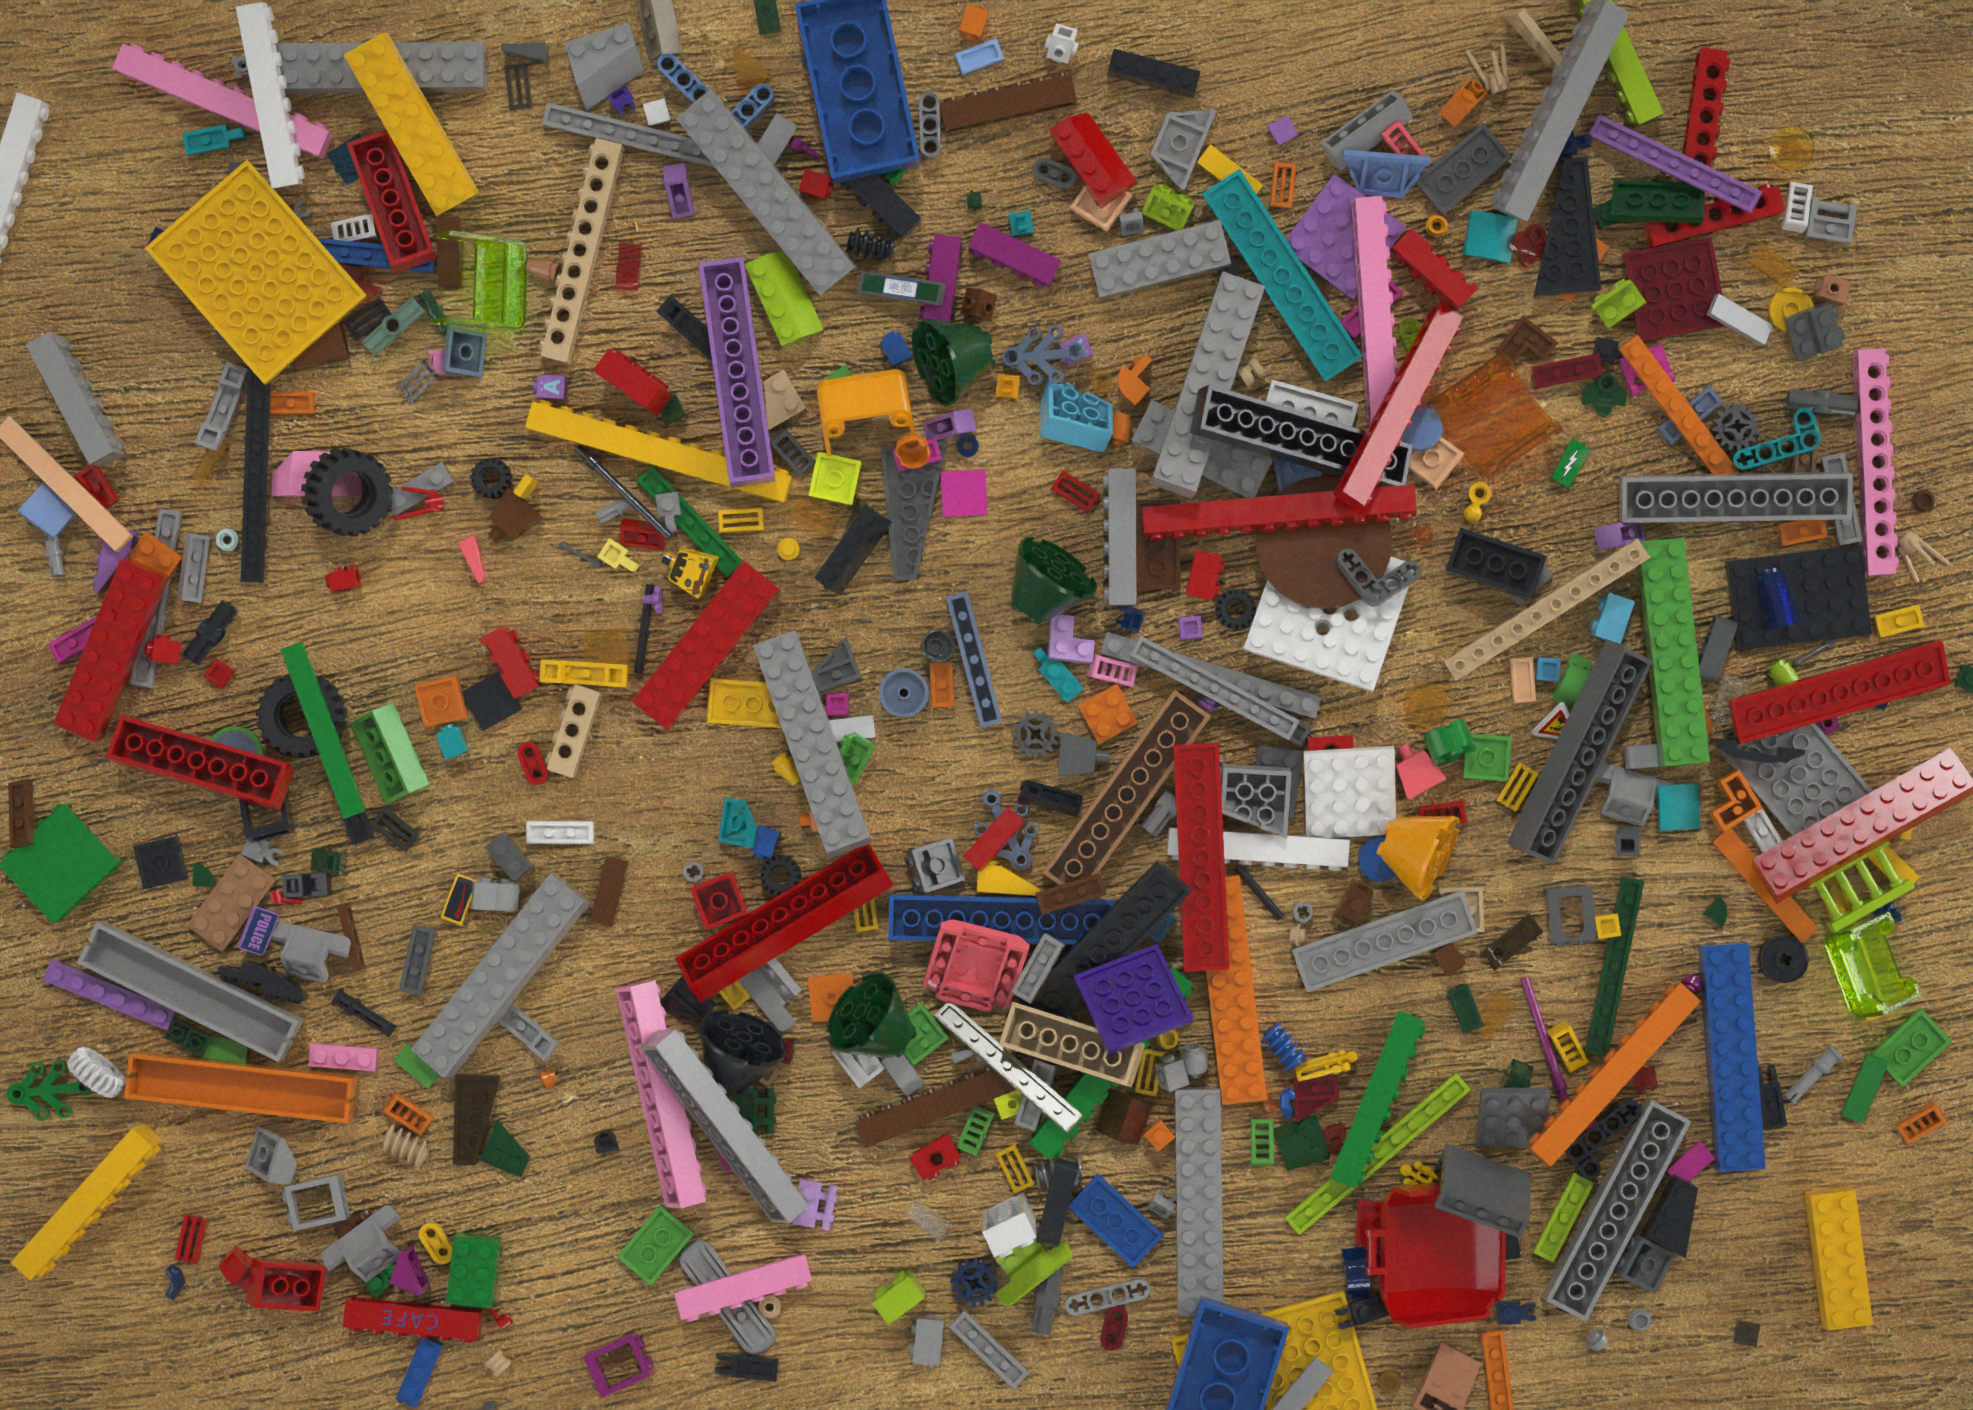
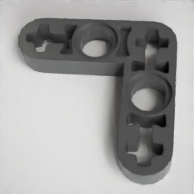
M1343 549L1336 559L1337 567L1364 602L1371 607L1380 606L1414 583L1421 573L1419 564L1414 561H1406L1377 580L1354 550ZM1344 557H1350L1352 559L1350 563H1344L1342 560L1344 559ZM1412 569L1414 571L1413 575L1408 574L1402 579L1401 576L1404 575L1406 570ZM1363 573L1367 581L1364 583L1358 582L1355 579V574ZM1394 579L1397 581L1398 587L1391 589L1387 586L1386 581ZM1369 583L1372 584L1370 588L1368 587L1366 590H1364V588H1366L1369 585ZM1371 593H1373V594L1378 593V594H1379L1378 598H1376V597L1371 598V597H1370Z

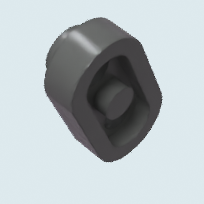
M1040 158L1033 165V174L1041 182L1062 190L1072 188L1076 182V173L1071 167L1051 159ZM1040 168H1048V173L1042 174ZM1067 175L1069 177V181L1062 182L1060 179L1061 176Z

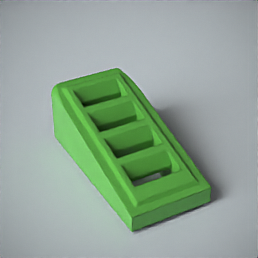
M977 1105L973 1106L956 1148L977 1156L994 1112ZM975 1113L986 1117V1122L974 1117ZM971 1122L984 1126L983 1130L971 1126ZM968 1130L979 1134V1139L967 1134ZM964 1139L976 1143V1146L973 1147L964 1143Z
M1251 1119V1166H1274L1273 1119ZM1255 1127H1269V1131H1255ZM1255 1136H1269V1140H1256ZM1256 1145H1269V1149H1256ZM1256 1154H1269V1158H1256Z

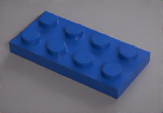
M1099 1173L1090 1180L1069 1204V1209L1133 1268L1164 1236L1154 1224Z

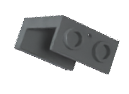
M1592 885L1543 888L1544 897L1547 898L1550 931L1548 942L1554 943L1555 947L1568 946V942L1577 941V945L1591 944V940L1597 939ZM1581 895L1583 931L1579 936L1568 937L1562 930L1559 897Z

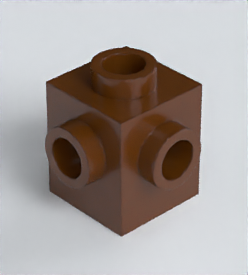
M966 288L960 314L968 316V321L981 324L982 320L991 321L997 295L983 289Z

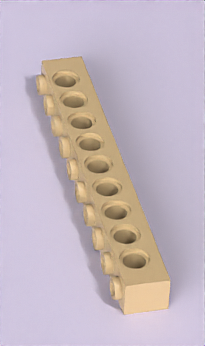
M596 138L595 143L590 145L588 156L591 157L590 163L585 166L583 178H585L584 187L579 188L577 199L580 200L579 207L573 211L572 222H574L573 230H569L566 243L569 244L568 250L563 252L561 258V265H564L561 274L558 273L555 283V286L558 287L556 296H552L550 308L552 309L551 317H547L544 330H547L545 339H541L539 345L541 357L570 365L625 149L622 144ZM600 160H608V166L605 169L600 170L597 168ZM596 181L603 183L602 189L599 191L592 190V184ZM589 203L597 204L595 212L588 213L586 211ZM585 224H589L592 227L591 232L587 235L581 234V228ZM585 246L586 253L581 257L576 256L575 250L577 247ZM573 268H580L581 273L579 277L571 278L570 271ZM573 289L575 291L574 298L565 300V292ZM562 311H568L570 314L569 319L565 322L559 321V314ZM559 332L563 333L564 340L559 344H555L553 341L554 335Z
M1635 538L1444 660V663L1455 680L1460 679L1648 560L1650 556L1639 539Z

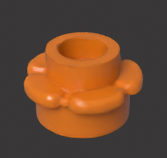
M545 1068L544 1071L539 1073L545 1089L550 1087L554 1089V1083L558 1082L553 1070L549 1071Z

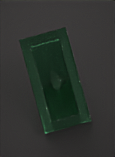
M312 848L310 870L332 875L345 874L348 851Z

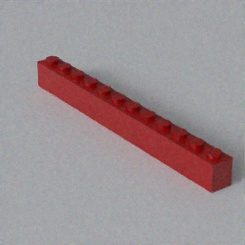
M1415 485L1375 487L1371 493L1373 496L1368 505L1357 509L1352 508L1334 496L1335 491L1142 507L1145 539L1150 541L1163 540V537L1183 539L1186 535H1194L1200 538L1206 537L1210 533L1225 536L1234 531L1248 534L1258 529H1262L1263 532L1275 531L1276 528L1285 527L1286 530H1295L1299 526L1308 525V528L1321 527V524L1341 526L1344 522H1353V524H1364L1367 520L1387 522L1390 518H1399V520L1405 521L1412 519L1417 513Z

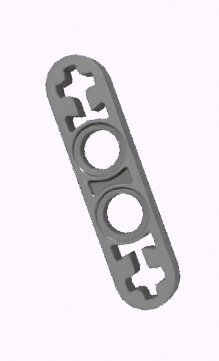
M1141 1277L1073 1293L1066 1298L1065 1308L1071 1315H1081L1142 1300L1150 1294V1284ZM1137 1283L1147 1287L1143 1289V1294L1133 1291L1131 1292L1133 1297H1129L1126 1285H1130V1289L1137 1288ZM1115 1288H1122L1125 1291V1296L1122 1299L1117 1300L1113 1298L1112 1292ZM1094 1293H1099L1103 1296L1101 1304L1094 1305L1091 1303L1090 1298ZM1087 1295L1088 1308H1085V1303L1078 1305L1077 1310L1069 1307L1072 1299L1082 1302L1084 1301L1082 1296Z

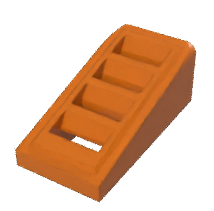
M394 1091L383 1107V1113L419 1136L422 1135L433 1119V1116L397 1091ZM397 1101L401 1102L396 1110L393 1111L392 1108ZM405 1105L409 1107L403 1116L399 1115ZM415 1111L416 1114L411 1121H407L410 1114ZM423 1116L424 1118L419 1126H414L419 1117Z
M1932 1100L1895 1126L1909 1145L1946 1124L1947 1119L1935 1100ZM1931 1111H1933L1937 1117L1935 1120H1933V1118L1929 1114ZM1925 1116L1929 1124L1926 1125L1921 1117ZM1916 1120L1922 1128L1919 1131L1913 1123ZM1907 1125H1909L1912 1131L1914 1132L1912 1136L1905 1128Z

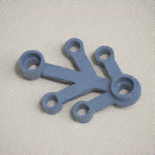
M1053 325L1049 328L1048 334L1032 352H1025L1033 341L1038 342L1042 338V331L1032 327L1017 347H1010L1005 350L1002 360L1007 368H1018L1028 378L1029 383L1034 386H1039L1043 383V376L1036 371L1033 372L1025 362H1035L1049 376L1051 382L1061 384L1065 379L1064 373L1054 369L1046 360L1070 358L1078 362L1085 358L1086 349L1082 344L1073 342L1068 345L1067 349L1047 350L1054 340H1059L1064 335L1061 327ZM1055 329H1059L1057 336L1053 335ZM1037 331V337L1032 338V333ZM1080 349L1081 354L1076 357L1075 351ZM1013 355H1017L1015 362L1011 361ZM1059 373L1060 378L1055 381L1054 376ZM1038 375L1039 379L1034 383L1033 377Z
M988 790L983 795V803L992 809L997 819L1003 812L999 805L1001 797L997 791ZM989 795L996 797L994 803L988 802L987 797ZM1018 803L1015 806V812L1023 819V817L1028 813V806L1024 805L1026 807L1025 813L1020 814L1017 811V808L1021 804ZM979 822L975 825L974 829L977 835L982 836L983 833L977 831L978 825H984L986 830L989 827L984 822ZM1028 823L1025 826L1026 835L1021 847L1016 840L1018 830L1007 842L1012 851L1001 849L996 856L1010 860L1012 867L1016 870L1023 871L1028 869L1032 863V855L1029 849L1033 837L1038 833V827L1035 823ZM1030 825L1036 828L1033 834L1027 832V827ZM1019 855H1023L1026 859L1023 864L1017 862Z

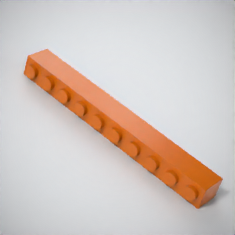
M1671 983L1663 991L1665 996L1660 1001L1656 1000L1648 1008L1650 1012L1645 1018L1641 1016L1633 1024L1635 1029L1630 1034L1625 1033L1618 1041L1620 1045L1616 1050L1611 1049L1603 1057L1605 1062L1600 1067L1598 1065L1589 1072L1588 1076L1590 1078L1586 1083L1581 1082L1573 1090L1575 1095L1570 1100L1568 1098L1559 1105L1558 1109L1560 1111L1556 1116L1551 1115L1543 1123L1545 1128L1540 1133L1535 1132L1529 1138L1528 1142L1530 1144L1526 1148L1546 1167H1551L1701 1002L1682 983H1676L1675 985Z

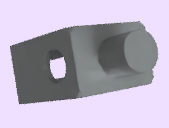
M1061 732L1058 775L1094 773L1095 763L1109 764V751L1096 750L1097 741Z

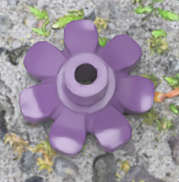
M655 585L652 595H643V603L652 604L657 614L662 613L661 599H663V591H661L659 585Z

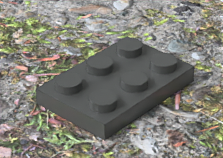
M1257 745L1255 766L1290 768L1292 773L1288 817L1294 818L1303 751Z

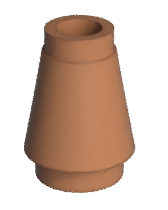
M528 260L526 272L551 283L556 281L558 273H561V265L556 263L555 260Z

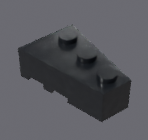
M1673 1174L1641 1231L1644 1236L1686 1258L1698 1188L1692 1182Z

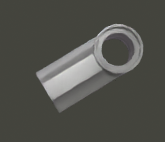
M1165 790L1141 826L1157 837L1169 819L1176 815V797Z

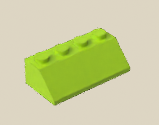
M783 250L763 255L745 264L783 349L824 331L794 263Z

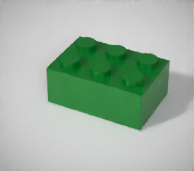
M457 1232L454 1235L446 1303L491 1308L495 1304L503 1237Z

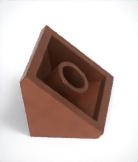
M1110 1088L1095 1130L1116 1141L1138 1146L1153 1103Z

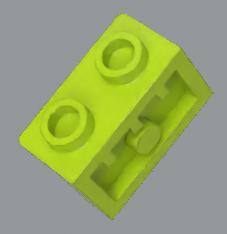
M1155 184L1143 207L1142 214L1178 231L1184 228L1195 203L1187 195H1178L1171 192V189L1166 185L1159 184L1158 186Z
M1622 279L1612 286L1613 290L1608 294L1604 292L1594 299L1595 303L1591 305L1608 329L1647 303L1632 280L1628 279L1625 281Z

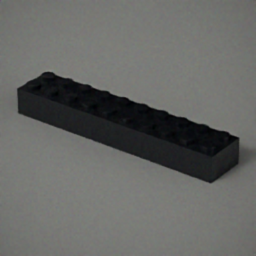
M1210 384L1198 389L1190 429L1191 434L1339 477H1343L1366 431ZM1401 442L1394 449L1391 455L1392 461L1384 468L1381 474L1383 476L1382 480L1376 487L1406 485L1413 445Z

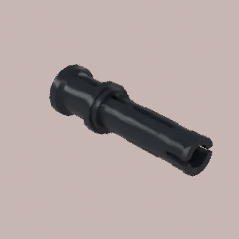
M341 987L330 1005H336L347 1012L346 1015L356 1016L389 1038L397 1025L362 1005V1001L359 998H353L345 993Z

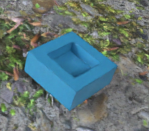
M1537 657L1535 680L1559 682L1561 659Z

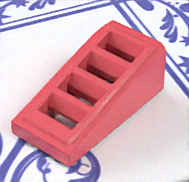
M1396 120L1380 134L1394 154H1407L1412 150L1414 153L1411 155L1425 156L1399 120ZM1398 128L1400 132L1390 139L1389 135ZM1403 136L1404 139L1395 145L1394 142ZM1408 143L1409 146L1400 152L1399 149Z
M473 535L459 542L458 546L477 582L484 584L486 576L477 536Z

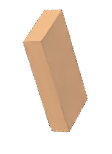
M1533 657L1509 659L1513 703L1536 702Z

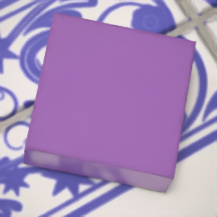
M1288 115L1267 127L1278 147L1298 136V132Z
M1201 616L1178 617L1180 640L1203 638Z

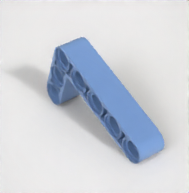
M665 53L658 58L657 65L662 75L692 104L696 102L695 95L698 92L706 93L709 91L674 55ZM666 61L674 62L672 69H663V64ZM688 76L690 77L689 84L685 86L680 85V78ZM758 84L731 111L746 131L773 104L775 96L772 88L768 84ZM761 91H768L770 93L767 100L758 99ZM752 107L754 108V113L748 117L742 114L744 108Z

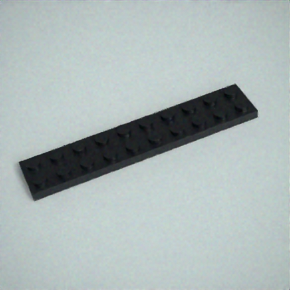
M1157 860L1057 961L1034 1001L1030 1004L1021 998L1017 1003L1067 1018L1084 1001L1074 981V975L1129 955L1192 892V888L1162 862Z

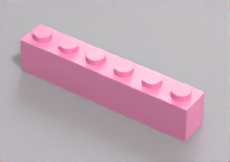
M802 1253L673 1293L681 1320L686 1319V1322L699 1319V1314L708 1312V1316L720 1313L721 1308L729 1306L730 1309L743 1306V1301L751 1299L752 1303L765 1299L764 1295L773 1293L774 1296L786 1293V1288L794 1286L795 1290L807 1287V1282L812 1281L806 1256Z

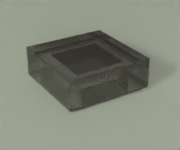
M1736 1319L1733 1342L1757 1347L1760 1324Z

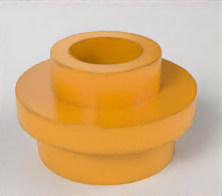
M1433 215L1426 221L1425 229L1431 237L1438 238L1447 232L1448 223L1443 216ZM1433 223H1438L1440 230H1434L1432 227Z

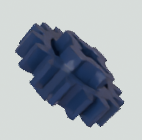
M974 1257L973 1262L966 1258L965 1265L958 1263L959 1271H952L956 1278L950 1280V1283L956 1284L951 1289L952 1292H958L956 1299L964 1298L963 1305L970 1301L972 1302V1307H975L976 1302H980L981 1306H984V1299L992 1301L990 1294L997 1292L993 1286L999 1285V1281L994 1280L998 1276V1272H991L993 1264L986 1266V1259L979 1263L977 1257ZM969 1268H976L975 1271L966 1272ZM984 1271L989 1276L990 1284L983 1278ZM975 1277L978 1278L979 1284L971 1286L970 1280H974ZM960 1281L966 1285V1292L961 1289ZM977 1292H984V1294L980 1296H974V1294Z

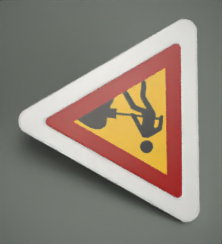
M1560 702L1532 730V735L1558 739L1570 715L1565 703Z

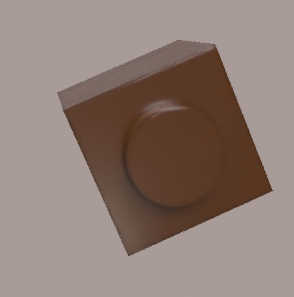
M1452 942L1436 947L1430 953L1447 976L1452 975L1467 964Z

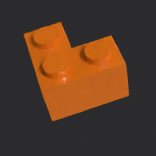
M1733 769L1715 780L1726 800L1707 811L1718 831L1725 832L1763 809L1741 771Z

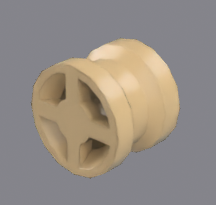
M499 1349L485 1362L484 1366L490 1368L493 1371V1376L496 1378L512 1361L506 1359L501 1349Z

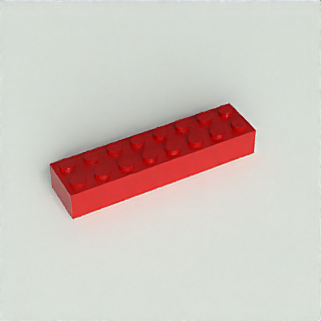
M130 558L120 559L53 724L93 742L104 738L170 576Z
M743 560L632 702L665 729L670 730L781 589Z
M123 715L119 719L106 754V758L115 764L277 811L281 810L295 771L286 762Z

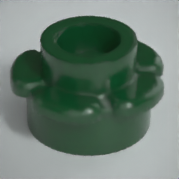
M971 190V194L967 195V205L969 209L972 208L976 212V210L983 209L980 191L973 192Z

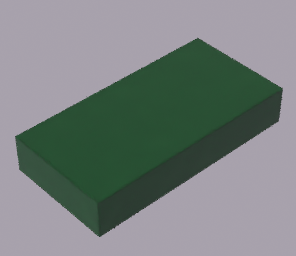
M1468 984L1447 991L1463 1034L1484 1027Z

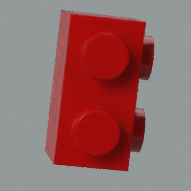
M1198 550L1194 552L1185 595L1209 601L1213 600V596H1218L1220 584L1216 582L1218 574H1223L1225 562L1221 561L1222 556Z

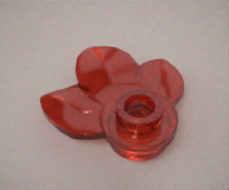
M1531 224L1525 231L1517 232L1511 238L1509 249L1518 251V260L1522 267H1528L1537 257L1542 259L1547 236L1545 228L1540 224ZM1533 231L1537 233V237L1535 239L1532 238Z

